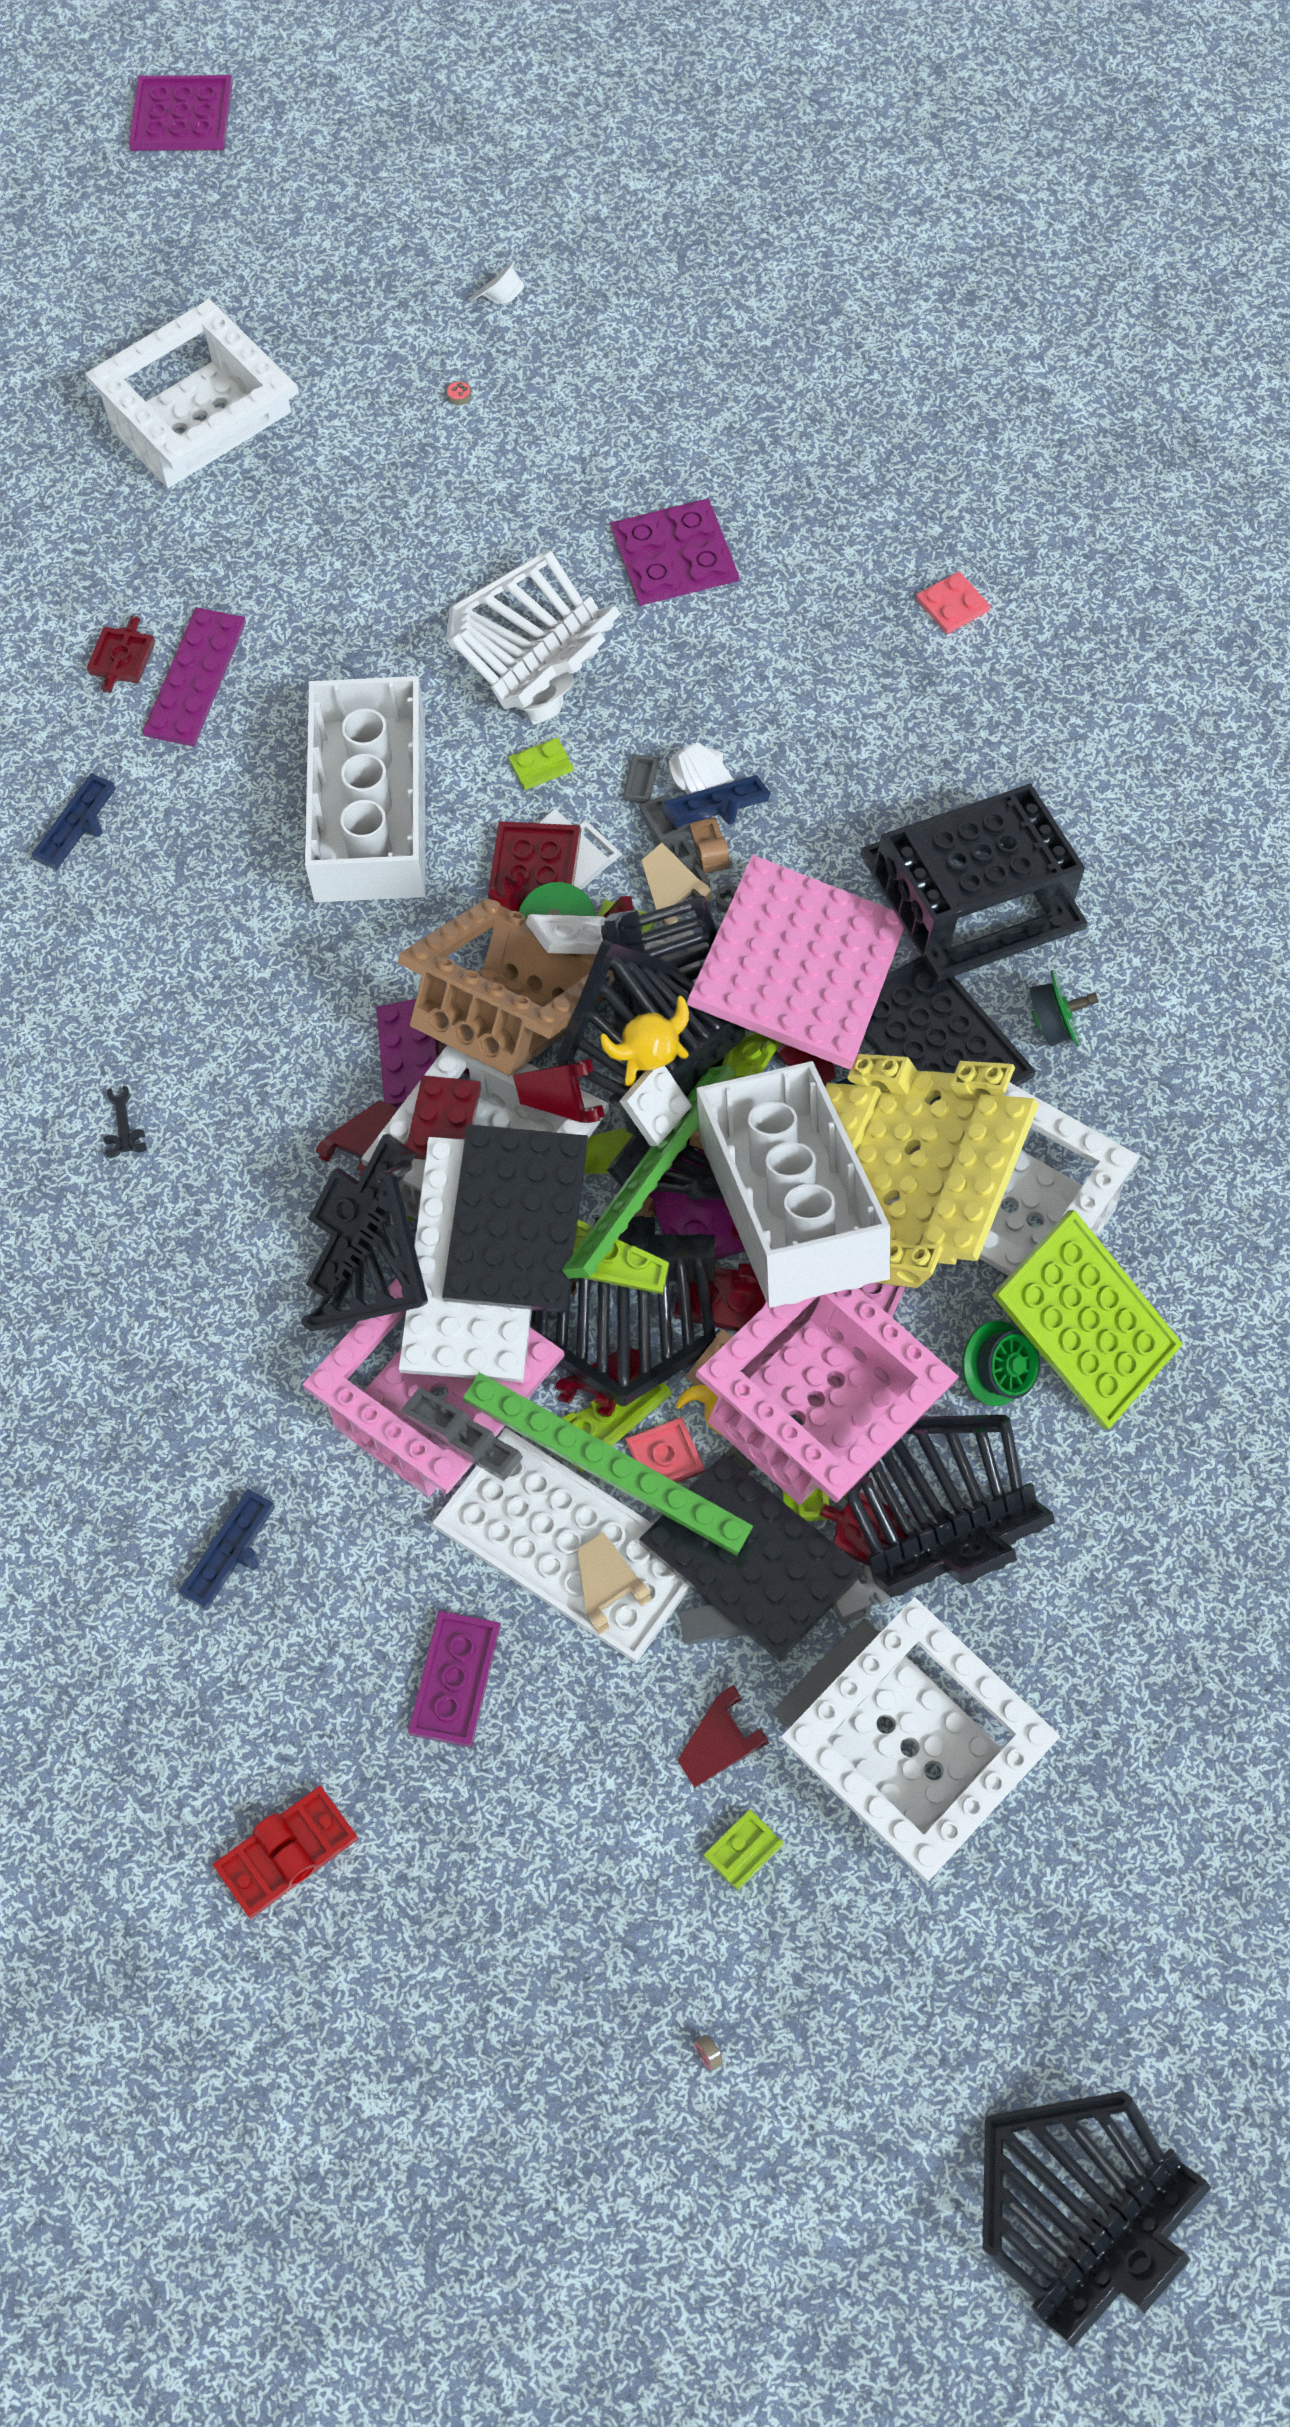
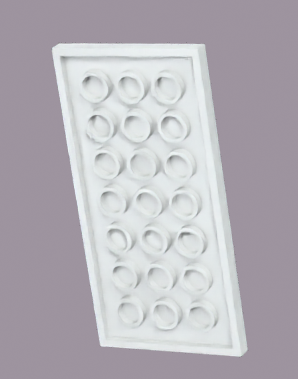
M429 1137L415 1240V1250L428 1303L419 1308L406 1310L399 1371L400 1373L475 1379L480 1372L493 1380L524 1383L532 1310L446 1302L442 1299L465 1140Z
M505 1428L497 1439L519 1450L523 1456L521 1461L505 1481L500 1480L476 1465L433 1521V1527L634 1663H637L691 1587L639 1544V1538L653 1523L508 1428ZM604 1532L633 1572L648 1587L652 1600L641 1607L630 1591L602 1610L609 1621L607 1623L610 1629L599 1635L586 1615L577 1549Z

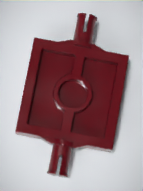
M133 615L130 616L125 628L115 629L104 626L88 663L87 671L89 675L105 677L101 686V690L105 693L107 691L108 693L112 692L116 681L121 680L137 684L140 682L155 645V639L153 635L142 634L136 631L141 622L137 616L135 618Z
M859 1492L860 1499L882 1547H888L889 1545L866 1496ZM848 1501L842 1511L824 1503L819 1516L836 1522L835 1535L832 1542L854 1560L870 1567L867 1556L872 1553ZM882 1503L897 1536L905 1539L890 1508Z

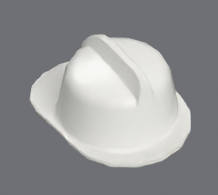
M515 260L511 261L498 276L471 296L469 301H473L483 295L496 304L511 302L524 288L523 282L512 267Z
M563 673L558 677L552 678L547 689L536 693L532 697L534 700L531 704L524 708L519 706L516 708L525 710L534 725L553 718L562 708V695L574 683V678L571 674Z

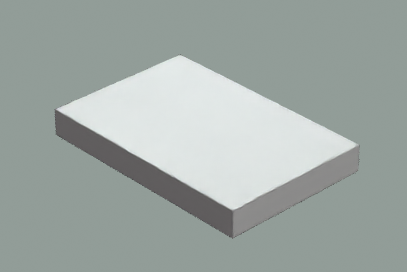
M556 809L539 822L572 825ZM582 833L574 886L580 890L611 864L609 858Z
M530 914L526 924L547 953L597 954L603 941L601 926L604 925L606 918L601 916Z

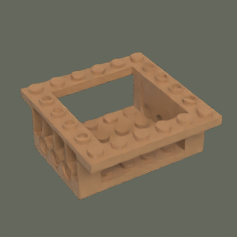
M485 898L399 954L397 964L422 975L410 1026L511 1076L565 1035L596 954L547 953L527 926V918L522 913L511 911L502 907L499 902ZM493 928L484 967L478 972L467 970L455 964L453 960L446 958L488 929ZM608 970L606 976L609 987L614 980L613 970ZM599 994L595 1005L604 999L601 994Z

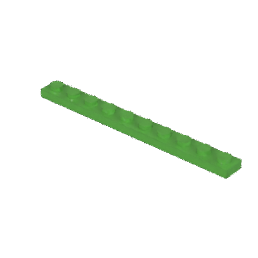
M730 1065L709 1068L708 1072L701 1077L687 1097L692 1107L659 1146H651L563 1267L562 1271L568 1279L587 1278L597 1271L601 1260L613 1249L616 1239L628 1228L631 1218L643 1207L644 1200L657 1187V1182L664 1172L670 1169L672 1161L677 1154L686 1147V1142L692 1133L699 1128L697 1087L731 1080L735 1072Z
M480 1372L463 1397V1402L736 1556L753 1528V1525Z

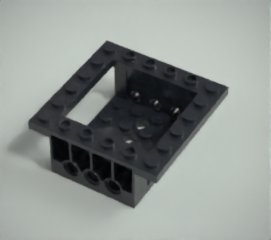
M1031 783L881 834L879 842L861 848L860 855L936 982L1082 931L1087 927L1088 922L1075 903L1085 866ZM982 851L987 853L989 857L981 858L975 852ZM957 860L963 862L964 865L957 867L952 865L950 861ZM1032 892L1046 913L951 947L957 919Z

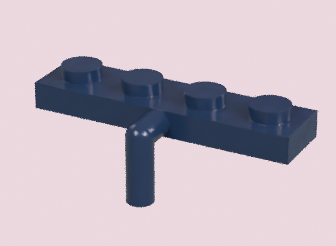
M91 773L33 851V859L58 870L84 832L95 837L101 836L103 831L97 815L116 790L114 783Z
M755 775L663 801L661 810L674 827L720 815L727 824H733L736 820L738 809L769 801L771 792L759 777Z
M247 1489L179 1590V1594L207 1611L238 1563L251 1570H256L260 1563L255 1551L249 1546L275 1509L274 1503Z

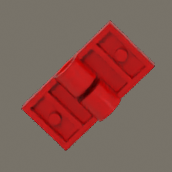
M320 1785L283 1813H275L262 1820L254 1828L253 1835L212 1865L251 1920L359 1840V1838Z

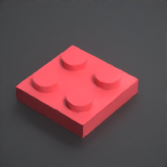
M960 571L916 595V600L946 634L990 611L988 602Z

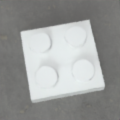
M665 1066L645 1071L620 1100V1103L650 1146H659L692 1107Z

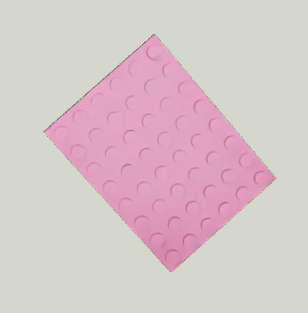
M752 854L691 991L687 1005L851 1070L904 927L892 909Z

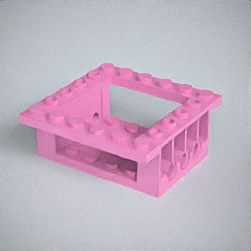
M396 1278L388 1287L390 1295L394 1298L404 1297L401 1291L402 1286ZM406 1311L358 1321L302 1384L304 1389L328 1406L335 1429L428 1498L436 1488L447 1495L473 1463L430 1435L401 1413L400 1410L419 1387L430 1393L436 1387H445L448 1390V1395L442 1400L464 1411L469 1419L491 1430L495 1437L505 1425L463 1402V1397L475 1379L400 1373L401 1349L364 1391L359 1389L347 1379L406 1314ZM530 1327L524 1383L494 1381L528 1399L564 1357V1351Z
M859 1288L853 1290L846 1289L805 1299L796 1304H784L769 1308L768 1304H766L695 1375L718 1396L708 1422L799 1505L817 1488H820L837 1504L959 1378L955 1372ZM819 1297L820 1300L811 1319L750 1378L744 1375L741 1370L809 1304ZM837 1376L841 1379L842 1386L838 1388L832 1387L828 1383L827 1377ZM816 1395L822 1400L823 1405L821 1407H813L809 1404L807 1397ZM790 1415L799 1416L803 1421V1425L801 1426Z

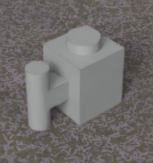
M870 1567L865 1569L863 1574L867 1582L861 1584L858 1579L832 1607L842 1626L871 1613L872 1604L869 1598L875 1596L880 1606L891 1601L889 1595L874 1583Z

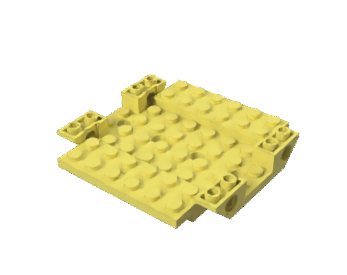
M857 1054L848 1075V1080L856 1085L827 1083L825 1089L890 1225V1279L875 1283L918 1288L933 1275L937 1263L955 1265L957 1259L978 1261L1039 1106L1035 1098L1002 1096L1006 1092L1015 1067L1013 1064L959 1061L955 1073L917 1071L908 1057ZM941 1096L940 1100H937L930 1105V1102L934 1098ZM921 1146L919 1150L909 1154L914 1147ZM900 1196L898 1201L888 1205L891 1199Z

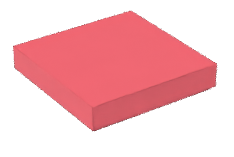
M682 1417L625 1438L633 1459L676 1483L698 1476L705 1471Z

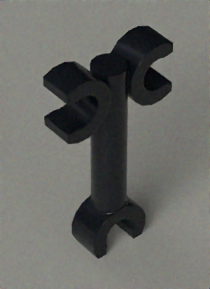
M123 1086V1095L120 1097L114 1096L112 1088L108 1089L107 1096L109 1101L115 1105L119 1138L115 1135H107L103 1138L105 1144H116L113 1149L105 1150L106 1156L108 1158H115L120 1153L132 1150L138 1153L146 1151V1143H135L138 1138L145 1137L144 1130L138 1129L130 1134L126 1103L130 1099L128 1087Z

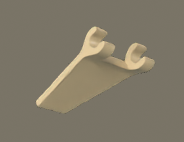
M660 843L641 860L656 910L681 903L693 892L697 897L705 896L707 902L713 898L711 895L712 890L704 882L700 881L663 843ZM674 916L661 920L664 926L679 922V919Z
M604 1532L577 1549L586 1615L599 1635L610 1629L607 1623L609 1621L602 1610L630 1591L641 1607L652 1600L648 1587L637 1577Z

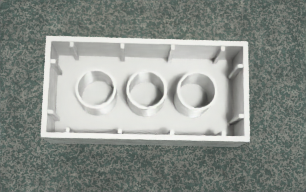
M419 676L309 681L305 867L314 902L425 897V712Z
M813 1061L697 1087L700 1141L769 1308L784 1304H796L805 1299L846 1289H858L867 1284L890 1279V1225Z

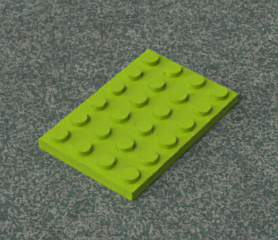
M1068 1210L992 1294L1103 1429H1110L1183 1345L1075 1210Z

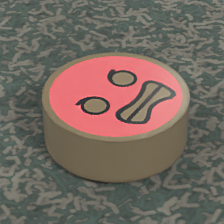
M464 381L452 382L446 389L447 399L453 405H464L472 398L471 387Z
M703 2035L694 2041L698 2054L710 2071L717 2069L723 2064V2058L719 2049L708 2035Z

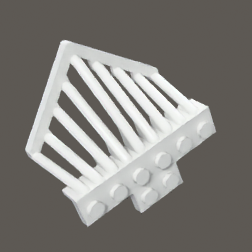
M547 550L452 605L449 609L446 641L452 649L456 648L492 685L491 689L504 709L518 706L524 708L533 702L534 699L532 697L536 693H540L550 686L549 681L552 678L566 672L569 674L577 672L582 668V662L585 659L597 654L599 651L598 647L605 641L601 633L614 626L613 621L621 614L616 606L598 609L591 596L583 601L553 552ZM546 565L549 566L574 605V610H570L539 572V569ZM526 577H531L564 619L557 621L516 583ZM504 590H508L548 626L550 630L543 631L497 600L494 596ZM486 603L491 609L537 640L528 641L477 614L472 609ZM478 655H479L488 665H490L501 677H498V676L478 657Z

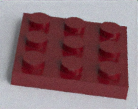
M499 821L488 898L492 899L490 890L495 886L500 895H506L501 880L504 876H508L510 883L516 885L515 874L517 872H522L525 878L522 890L523 901L534 889L547 883L563 882L574 885L582 831L580 825Z

